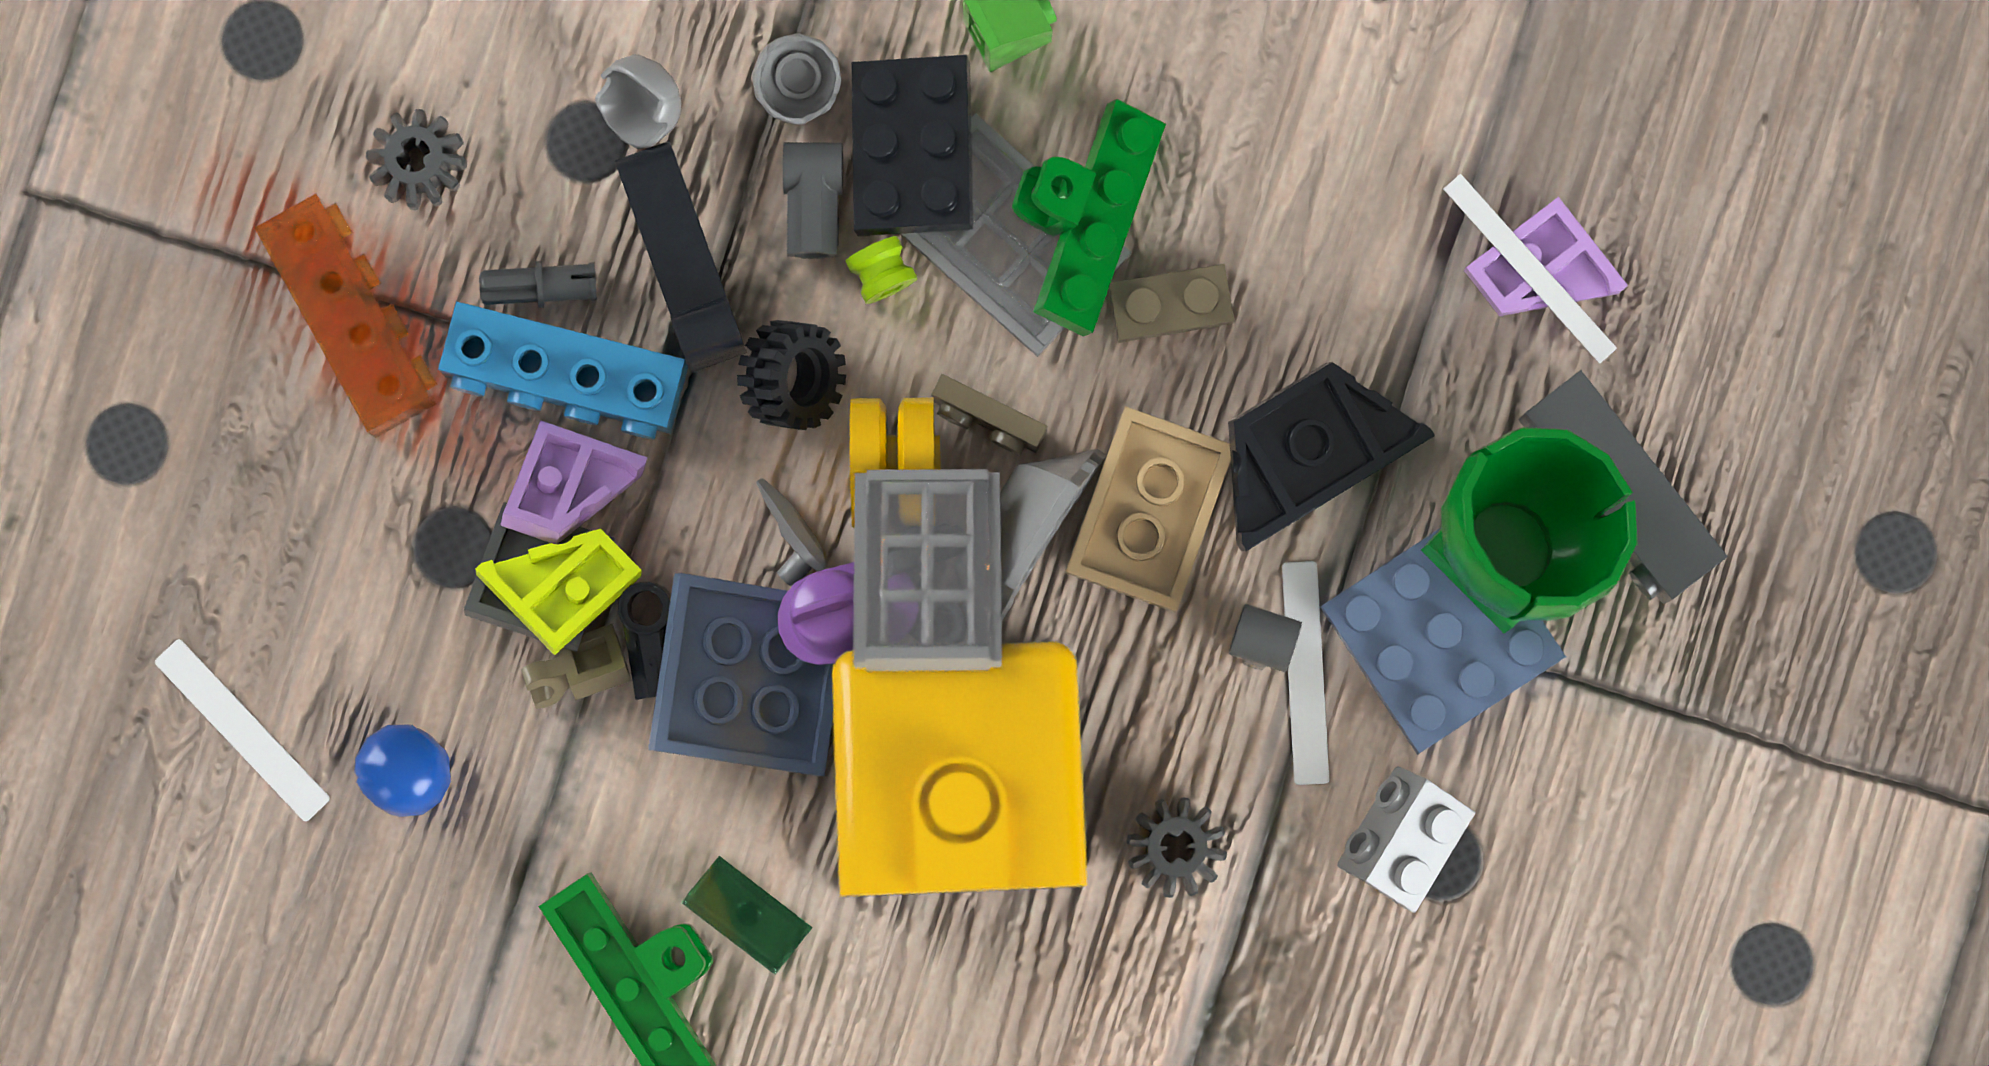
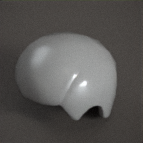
M799 33L783 36L769 43L760 52L752 72L756 99L769 115L791 124H805L827 112L836 100V95L839 92L842 81L838 59L823 41Z
M634 54L616 60L601 74L603 80L606 78L607 80L603 88L596 95V104L607 125L622 141L637 149L651 148L676 126L681 114L679 89L673 77L660 63Z

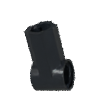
M639 582L629 586L622 593L618 602V614L624 627L635 700L656 697L671 593L664 586L653 582ZM644 591L655 593L662 603V614L659 620L649 626L638 623L631 612L634 598Z

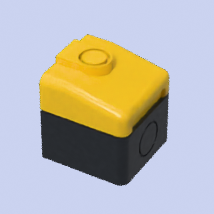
M1059 642L1002 644V667H989V670L866 671V668H854L853 650L842 654L836 660L832 670L840 896L850 898L1063 889L1087 886L1077 663L1073 652L1067 646Z

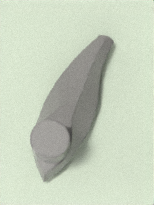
M759 479L756 483L767 507L778 522L781 536L795 550V553L777 571L779 577L792 587L795 582L803 579L812 568L816 571L825 570L824 554L815 535L790 502L765 479Z

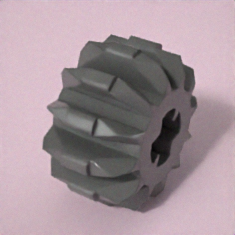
M416 109L414 111L412 126H407L399 113L391 115V122L397 131L390 135L384 129L376 128L373 136L385 148L366 151L368 162L382 165L369 176L371 182L375 186L389 183L384 196L390 203L398 201L406 192V202L410 210L419 209L422 193L427 194V197L434 206L441 205L443 202L442 197L436 188L443 184L449 190L456 192L460 187V183L448 171H460L467 168L465 157L451 154L464 144L461 136L458 133L444 136L449 123L443 116L434 119L427 127V116L423 109ZM419 148L422 154L425 155L423 157L425 167L415 172L410 164L407 165L410 162L408 152Z
M1182 797L1179 799L1177 816L1171 818L1169 807L1165 800H1158L1155 802V809L1161 823L1157 825L1148 815L1141 812L1137 815L1136 821L1150 832L1148 838L1137 834H1129L1127 836L1126 843L1128 845L1146 847V854L1135 856L1128 861L1129 867L1135 869L1150 862L1153 869L1144 876L1141 884L1145 888H1150L1155 884L1160 874L1166 876L1163 887L1164 897L1172 898L1174 896L1176 879L1178 877H1182L1187 894L1189 896L1196 895L1198 893V886L1192 873L1197 871L1206 881L1213 883L1218 875L1213 869L1203 863L1205 858L1215 861L1226 860V851L1211 849L1207 845V841L1224 836V828L1219 826L1205 833L1202 831L1200 826L1209 819L1212 813L1208 807H1203L1198 811L1193 821L1187 819L1190 809L1189 798ZM1183 832L1192 842V844L1186 846V849H1192V855L1188 861L1176 858L1169 863L1161 854V851L1167 850V847L1160 846L1161 840L1165 834L1175 838Z

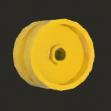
M934 397L903 398L898 406V435H888L887 408L880 398L850 399V497L852 528H855V473H867V470L941 469L940 435H935ZM899 495V517L906 528L921 527V495ZM933 495V502H934V527H935V524H936V503H935V495Z

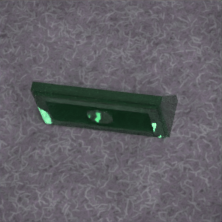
M718 856L681 902L775 975L780 972L813 928L721 856Z

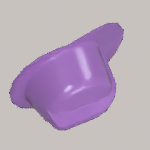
M854 562L812 573L795 582L783 596L777 614L779 634L786 648L800 660L815 665L835 664L842 654L853 650ZM905 573L888 580V591H916L911 579ZM888 603V645L900 643L913 629L919 612L918 603Z

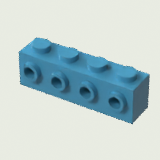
M456 301L438 370L445 377L452 378L450 388L464 393L484 396L486 387L509 393L507 402L516 406L541 411L543 402L566 407L564 417L586 424L598 425L599 418L602 416L622 421L620 431L655 440L657 431L669 434L672 432L689 366L685 359Z

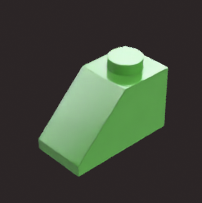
M963 0V22L989 73L1052 42L1053 30L1050 24L1056 22L1057 17L1049 0Z

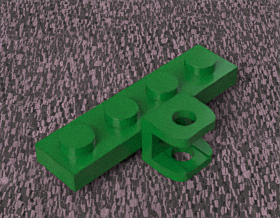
M1116 99L1106 105L1085 167L1067 158L1051 157L1043 162L1042 167L1034 166L1023 172L1012 203L1014 213L1027 224L1053 237L1060 234L1033 313L1083 337L1094 332L1166 126L1165 123Z
M592 872L584 875L538 906L641 1066H717L672 997L705 975L713 964L712 954L691 924L675 925L655 934L638 945ZM674 947L680 948L685 955L683 966L676 964L672 958Z

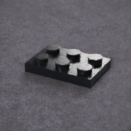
M951 55L851 62L854 231L857 236L973 230L971 79L968 56Z

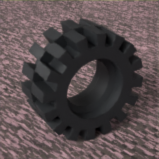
M774 320L770 321V326H760L756 329L759 338L749 337L745 344L752 351L750 356L741 355L738 364L746 366V375H737V385L747 387V391L739 395L742 404L751 405L748 413L752 418L760 419V423L796 430L815 429L821 426L820 419L828 420L834 414L829 403L839 404L843 395L835 391L837 384H846V375L838 374V367L846 365L845 356L834 353L841 347L837 338L829 337L831 331L825 327H818L815 324ZM795 357L797 375L794 386L789 393L787 375L790 364Z

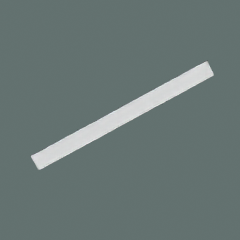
M1461 174L1444 188V191L1599 364L1617 349Z

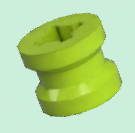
M897 236L873 243L845 260L850 273L858 275L863 284L861 295L866 304L885 299L918 280L913 268L905 265L900 256L902 245Z

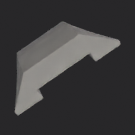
M1098 449L1043 461L1018 464L1000 491L1001 622L1012 606L1016 594L1073 504L1077 503L1106 457V454ZM964 548L954 564L959 590H967V548ZM962 603L968 626L967 603Z

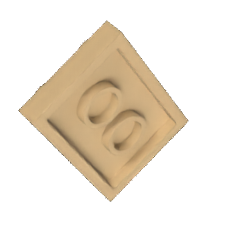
M1125 406L1065 574L1176 613L1231 461L1230 443Z

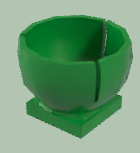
M1520 428L1472 452L1470 457H1467L1441 507L1442 528L1427 542L1421 551L1503 633H1506L1520 620L1553 621L1568 618L1608 595L1618 583L1637 545L1635 500L1626 502L1620 509L1605 517H1601L1604 512L1621 503L1633 493L1611 457L1569 430Z

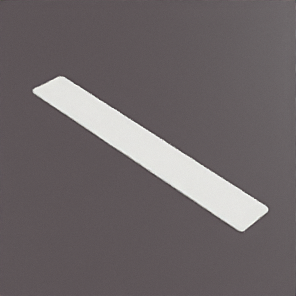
M1315 561L1286 562L1282 565L1285 616L1302 621L1296 647L1288 667L1294 782L1297 785L1326 784L1329 782V762L1317 563Z
M177 639L155 660L156 666L303 821L310 820L329 802L330 797L182 640Z

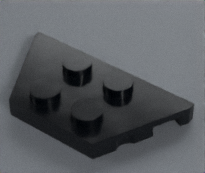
M1333 362L1321 365L1228 422L1236 543L1240 551L1250 550L1433 438L1435 435L1432 429L1422 422L1417 423L1392 406L1393 402L1375 390L1367 389L1358 383L1353 375Z

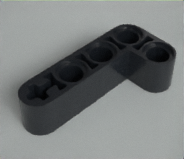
M670 141L615 160L622 184L671 315L673 327L691 372L694 373L746 354L745 345Z

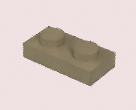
M1225 264L1111 282L1109 286L1118 343L1234 324L1235 321Z
M941 374L931 394V397H934V403L940 405L937 412L940 417L964 429H969L973 421L993 431L989 439L991 442L1014 454L1021 456L1024 448L1037 453L1047 433V425L944 374Z

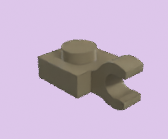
M613 624L584 633L577 652L562 648L559 651V657L533 662L521 669L526 688L531 692L536 709L549 707L557 703L569 688H571L575 700L632 681Z

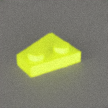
M601 528L573 536L570 541L564 544L549 543L528 549V554L495 564L493 560L486 561L475 569L476 575L554 655L619 598L629 586L642 577V570Z

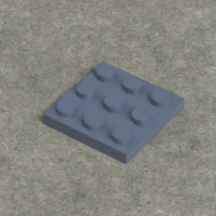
M1441 528L1320 607L1416 754H1420L1566 658V655L1542 620H1520L1511 630L1503 633L1421 551Z
M685 573L674 574L648 750L813 776L825 775L833 720L832 670L834 664L815 665L805 662L786 648L779 634L777 614L783 596L788 592L787 590Z

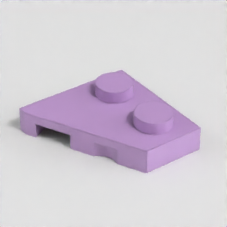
M1559 197L1513 231L1575 302L1615 295L1628 286ZM1495 246L1464 269V272L1499 316L1548 307Z
M540 420L503 512L500 526L549 543L558 544L641 478L648 457Z

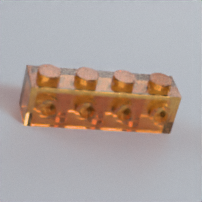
M314 194L254 227L370 435L377 438L436 405L429 390L437 386L438 383L422 355L420 354L411 359L401 339L410 333L395 306L391 304L383 308L373 288L382 283L365 253L356 258L345 240V237L351 235L353 230L336 202L327 207L324 201L317 194Z

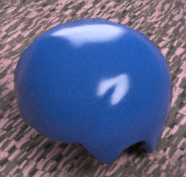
M411 724L384 726L366 738L355 757L354 773L357 776L356 783L360 790L375 806L390 815L405 817L425 814L442 801L451 783L450 759L446 750L430 734Z

